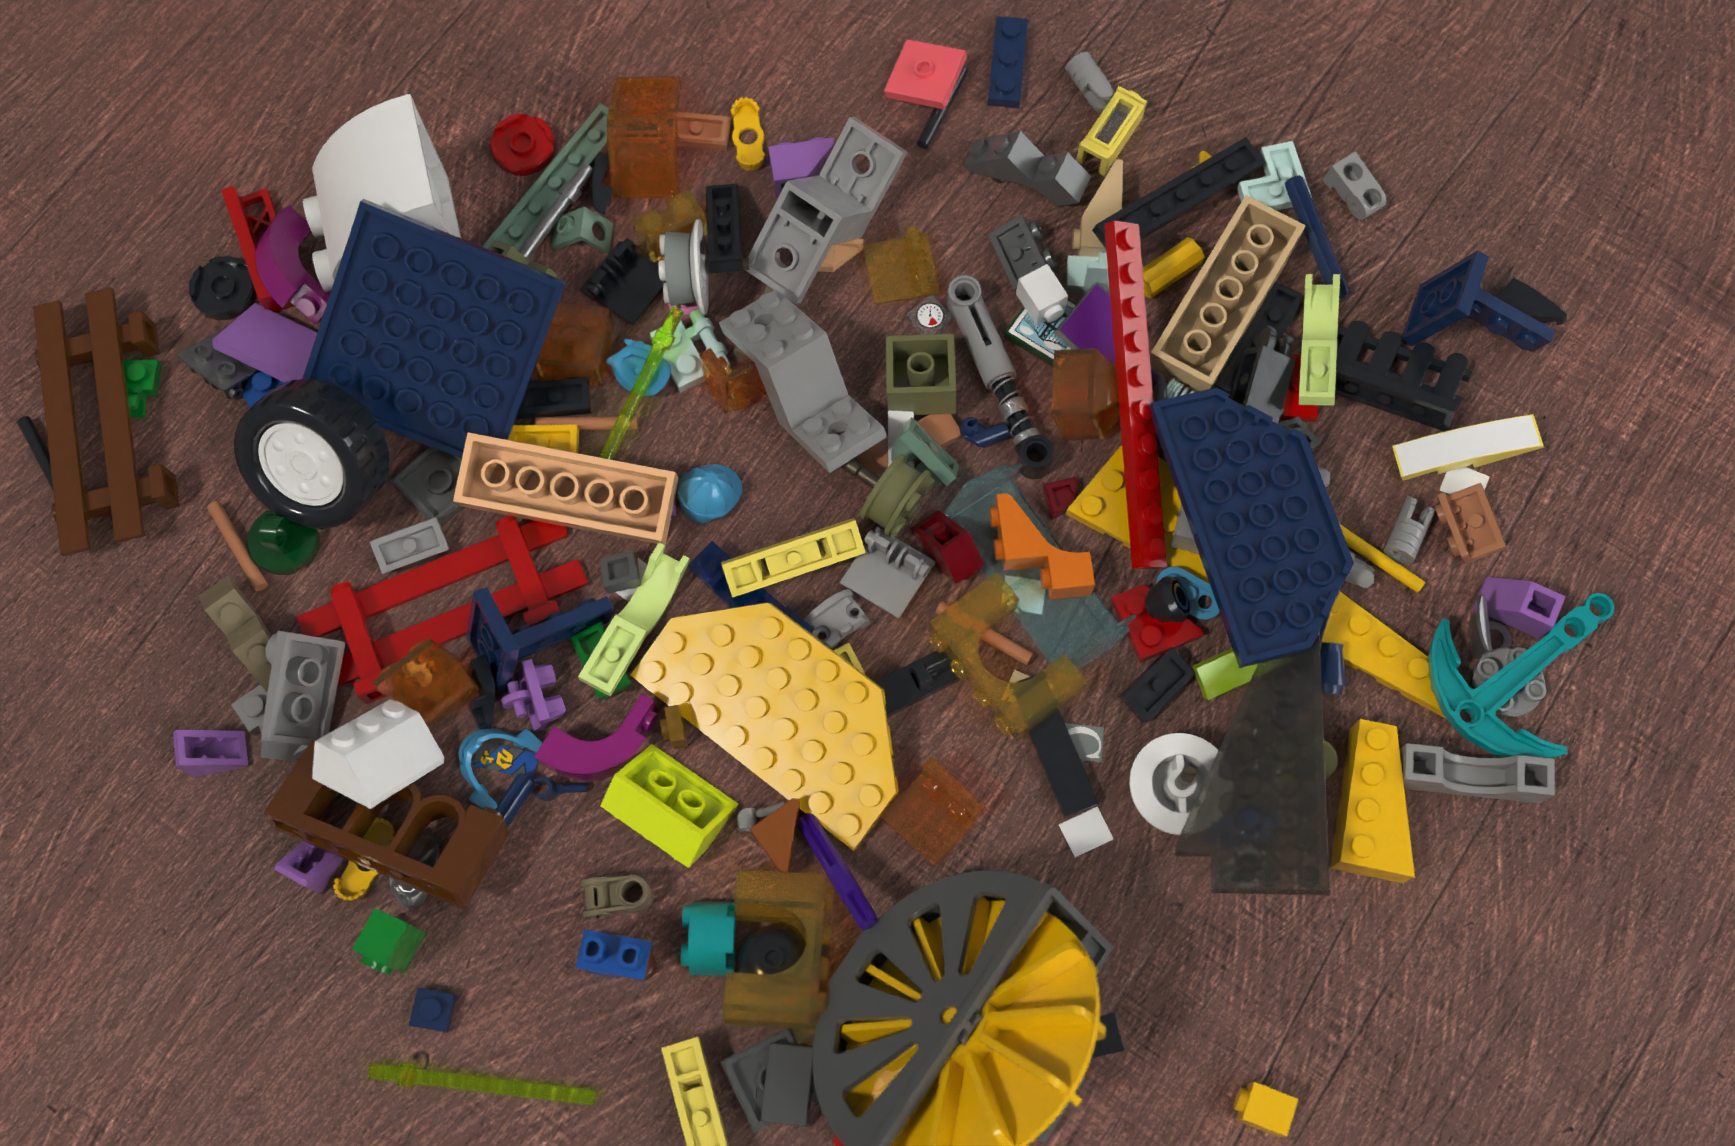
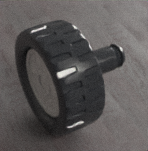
M294 379L280 384L247 410L237 425L234 436V452L237 466L245 483L268 509L276 515L287 517L289 522L303 527L324 529L334 528L347 523L374 499L384 486L389 473L388 445L376 419L359 400L345 390L327 382L314 379Z

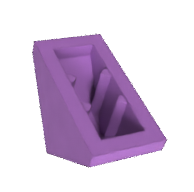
M173 731L176 767L193 777L248 766L245 731Z
M303 841L275 865V870L306 888L322 894L343 858Z

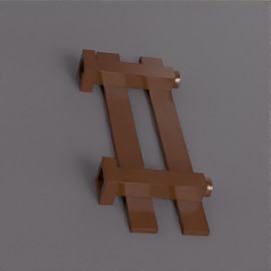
M112 287L85 294L90 333L67 339L63 305L60 300L33 306L38 350L35 351V359L40 368L55 502L52 504V514L57 522L60 555L62 556L91 550L87 520L112 514L114 539L117 543L145 536L142 506L158 503L166 510L180 507L176 475L162 464L149 466L148 477L138 479L122 354L139 350L146 357L160 354L156 324L141 310L128 313L129 323L118 324L115 292ZM93 361L108 487L84 492L70 367Z

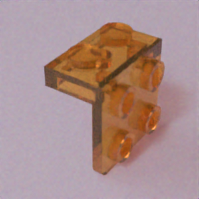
M432 639L415 644L406 656L396 664H391L384 668L379 677L373 681L377 691L419 712L428 729L480 689L460 659Z

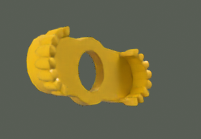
M745 97L744 99L739 98V101L735 100V104H732L731 114L733 115L734 122L732 140L737 148L736 160L739 162V165L747 171H754L762 166L765 158L762 147L764 132L759 123V106L757 102H753L752 98L748 99V97ZM752 130L758 137L754 143L744 144L739 140L740 134L743 131Z
M375 818L363 839L388 848L396 834L394 827L389 821L383 818ZM348 860V866L341 878L334 880L333 888L336 889L334 892L338 895V898L344 901L359 900L364 897L374 878L380 873L373 870L361 871L356 863Z

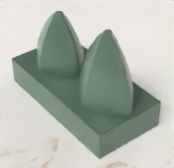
M912 417L901 427L900 435L896 438L892 447V462L900 454L907 457L906 462L919 458L921 462L917 465L916 470L921 473L927 470L931 473L930 477L935 480L932 487L941 482L946 486L957 478L959 464Z

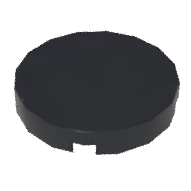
M221 256L208 260L210 263L203 267L200 265L194 271L189 281V295L195 307L203 315L218 321L231 320L240 316L253 305L257 294L247 265L241 259Z

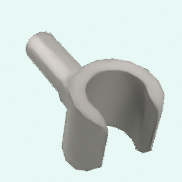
M781 802L759 809H742L737 816L738 831L750 832V828L757 824V819L767 817L785 803Z

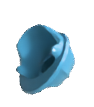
M719 464L693 468L686 472L678 482L677 497L680 508L684 515L695 523L705 524L713 519L723 517L734 508L742 494V483L738 475L730 468Z

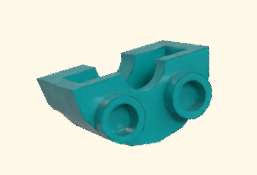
M692 901L691 906H684L682 925L683 928H689L688 943H682L681 966H689V973L693 976H735L737 901Z

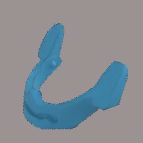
M499 728L475 730L463 740L458 753L461 774L473 788L469 801L481 809H484V807L497 808V803L487 794L489 791L484 788L483 784L477 782L471 767L472 754L479 749L481 743L490 738H503L512 741L514 746H518L521 749L526 747L537 753L543 742L528 729H524L519 735L511 734Z

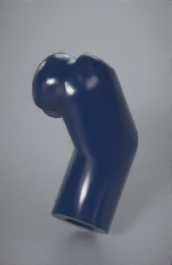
M967 417L962 421L959 429L965 440L980 448L1010 438V432L1005 422L987 428L977 422L976 418Z

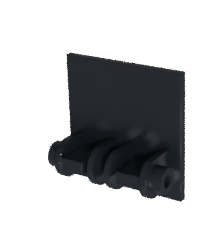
M626 238L624 241H619L581 287L580 291L634 325L663 289V284L666 281H660L659 265L635 251L636 244Z

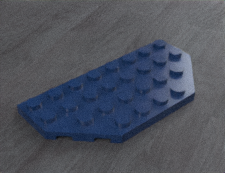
M1213 388L1151 402L1150 409L1153 424L1239 668L1308 651L1312 647L1318 635L1317 633L1328 616L1354 562L1306 435L1294 428L1290 431L1272 421L1273 417L1249 404L1245 407L1228 398L1230 394L1219 388Z

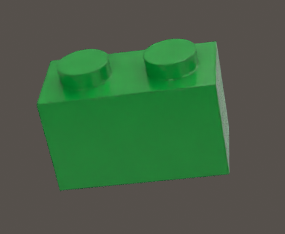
M374 908L352 950L363 955L359 962L379 972L390 975L394 969L405 973L426 933Z

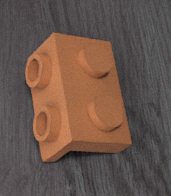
M1481 483L1446 495L1445 492L1437 494L1441 504L1436 505L1435 509L1442 525L1448 523L1453 536L1447 537V540L1455 557L1461 555L1467 564L1508 549Z

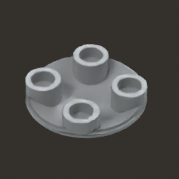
M1502 647L1484 654L1478 660L1473 670L1472 681L1474 689L1524 653L1526 649L1521 647ZM1543 672L1538 673L1501 706L1496 713L1515 717L1527 714L1536 708L1545 697L1547 691Z

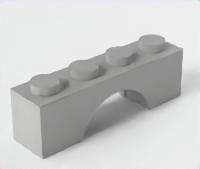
M1406 743L1399 749L1404 789L1539 804L1555 795V759L1521 755L1504 758H1474L1449 753L1444 747Z

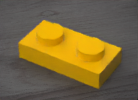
M577 424L513 425L508 440L578 453L579 428Z

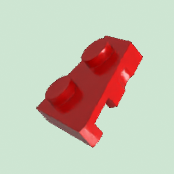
M1145 584L1111 598L1115 612L1140 663L1161 655L1167 648L1176 649L1203 636L1202 630L1188 618L1184 622L1173 623L1159 622L1156 618L1150 617L1145 607V599L1150 588Z

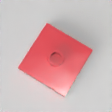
M907 39L884 89L886 98L945 110L967 59L966 51Z

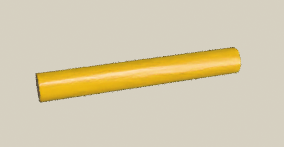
M1339 524L1348 547L1416 593L1422 589L1426 583L1424 580Z

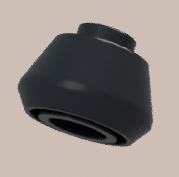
M1165 576L1148 591L1145 607L1150 617L1156 618L1159 622L1181 623L1186 620L1190 613V601L1184 586L1178 579Z

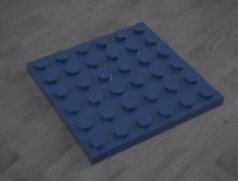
M363 199L360 201L302 379H314L333 384L359 400L373 415L380 427L462 459L467 433L508 440L564 291L566 281Z

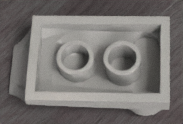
M278 631L268 640L265 654L272 668L263 721L260 758L296 761L302 756L312 740L316 741L329 734L345 642Z

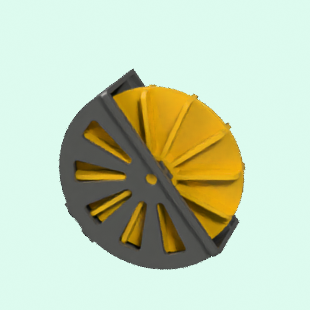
M983 870L956 874L937 880L906 896L879 917L874 926H870V928L862 932L826 984L828 990L816 1024L812 1066L817 1099L830 1128L845 1146H1027L1035 1138L1045 1143L1069 1104L1078 1107L1082 1099L1076 1093L1086 1079L1084 1074L1091 1060L1096 1040L1105 1038L1106 1028L1099 1022L1100 997L1096 975L1114 947L1055 887L1012 872Z

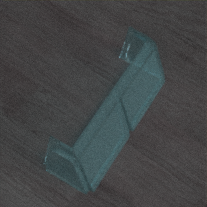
M1020 462L1009 468L1005 464L967 481L945 510V513L950 519L970 533L985 564L981 567V570L997 592L1004 594L1006 604L1057 674L1063 673L1067 678L1116 645L1130 631L1127 626L1137 616L1133 614L1117 623L1094 591L1091 596L1049 600L1048 589H1042L1040 568L1003 571L1002 560H996L994 555L993 542L994 539H998L997 527L991 528L989 507L994 506L996 494L1006 493L1011 495L1047 542L1063 550L1011 481L1022 467V463Z

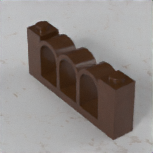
M312 740L264 811L273 829L466 909L509 835L503 815L493 808L484 807V809L473 805H470L467 812H465L461 803L451 796L434 795L423 799L416 785L411 783L371 809L358 803L343 829H339L319 820L337 791L312 779L315 741ZM401 799L413 802L411 811L388 848L363 839L385 805ZM446 817L458 821L455 832L434 867L408 857L422 832L431 822Z

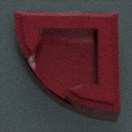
M1076 477L1043 484L1042 490L1051 520L1066 513L1069 506L1074 502L1077 492Z

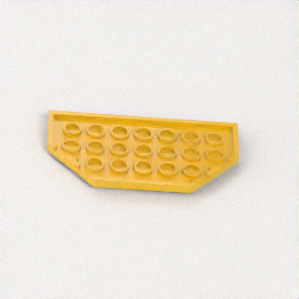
M772 603L671 618L630 675L668 706L679 705L682 717L788 800L792 798L799 799V809L806 814H813L823 828L853 851L857 849L899 792L897 777H895L893 748L890 727L887 723L884 689Z

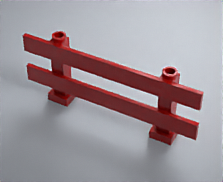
M505 516L495 523L499 535L355 592L350 582L336 584L330 589L332 602L296 616L302 635L321 638L343 629L350 652L343 654L337 688L361 679L353 683L357 696L366 704L392 695L401 690L396 678L387 669L384 670V668L465 636L472 602L377 641H373L366 622L367 618L509 561L518 583L494 592L491 595L504 619L529 610L522 614L526 625L530 624L533 627L540 624L551 614L561 611L557 602H550V600L589 585L578 559L538 574L530 552L569 537L565 526L534 520L519 526L515 516Z

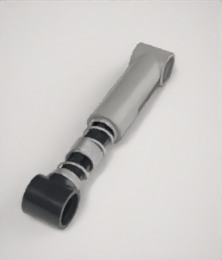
M958 276L949 284L947 309L951 316L956 319L986 389L994 390L993 397L997 398L1000 402L998 408L1005 423L1011 427L1010 435L1015 437L1013 442L1018 455V470L1026 478L1041 479L1050 470L1054 455L1053 445L1047 438L1040 435L1038 429L1033 428L1030 422L1032 416L1027 415L1029 409L1023 397L1018 395L1020 390H1016L1013 384L1017 374L983 301L979 282L972 276ZM959 295H967L971 297V299L967 301H962L957 297ZM1030 453H1037L1041 455L1044 460L1040 462L1031 461L1027 457V455H1029Z

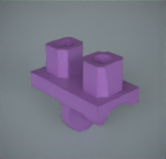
M532 659L521 661L522 669L516 673L518 681H512L507 684L510 694L504 696L501 702L505 709L514 708L517 718L526 716L528 712L533 732L542 731L548 722L563 717L566 711L564 702L560 695L544 698L542 694V688L554 686L556 682L552 664L534 666Z

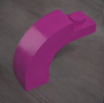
M288 205L275 217L259 239L255 256L256 266L265 288L282 308L290 301L316 325L323 317L330 293L323 290L322 286L305 270L299 259L298 248L301 247L312 231L308 222Z
M641 694L620 728L609 737L598 741H582L553 726L534 757L542 766L566 778L594 781L612 777L650 745L648 739L642 736V733L644 731L648 733L656 723L658 718L656 711L658 708L654 700Z

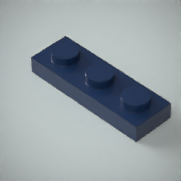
M996 16L987 106L1018 109L1020 107L1028 19Z

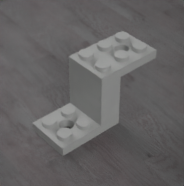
M849 117L820 174L786 182L747 257L749 258V270L746 271L772 289H777L794 304L801 303L830 247L862 238L908 152L856 117ZM861 154L866 155L870 161V167L866 173L860 172L856 165L857 158ZM784 247L788 248L793 255V261L790 266L784 265L780 259V252Z
M777 289L763 294L755 302L733 312L728 318L719 322L723 333L756 364L779 424L829 473L887 437L884 427L848 395L827 333ZM845 431L844 433H842V434H840V435H837V434H836V433H838V432Z

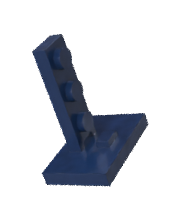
M1477 250L1420 284L1401 336V341L1412 347L1459 320L1467 318L1473 319L1487 327L1491 333L1509 339L1518 348L1532 352L1552 342L1555 330L1479 288L1489 256Z
M485 587L473 592L466 637L476 657L485 654L493 676L495 693L498 696L509 691L507 684L512 682L517 660L568 640L570 636L597 623L602 622L603 625L608 623L613 606L607 596L599 600L590 598L580 603L572 611L567 613L563 611L555 612L540 624L533 627L527 624L511 633L488 588Z

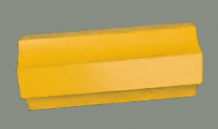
M1187 237L1142 268L1146 297L1153 298L1203 264V259L1205 258L1203 251L1194 239Z

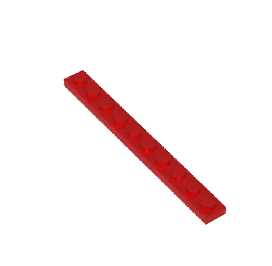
M1113 220L1104 224L1131 562L1132 569H1160L1167 567L1156 429L1152 421L1150 404L1153 402L1139 224Z

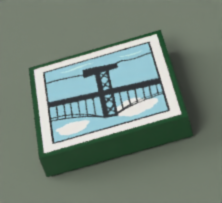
M1068 299L1065 312L1060 318L1050 323L1045 321L1037 326L1023 306L1005 331L1004 337L1058 371H1061L1074 351L1053 332L1077 303Z

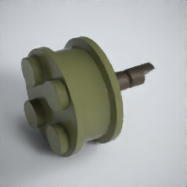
M903 454L895 458L881 477L866 467H862L860 463L852 459L849 463L847 462L840 467L872 488L861 509L859 518L863 521L870 518L885 528L884 535L887 537L892 535L896 538L907 521L910 522L921 507L918 503L921 496L924 498L935 480L930 477L931 473L925 470L921 473L907 464V457Z

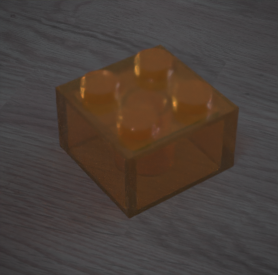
M559 302L534 369L537 378L557 380L588 377L590 385L604 386L608 367L606 359L610 356L615 329L610 308Z

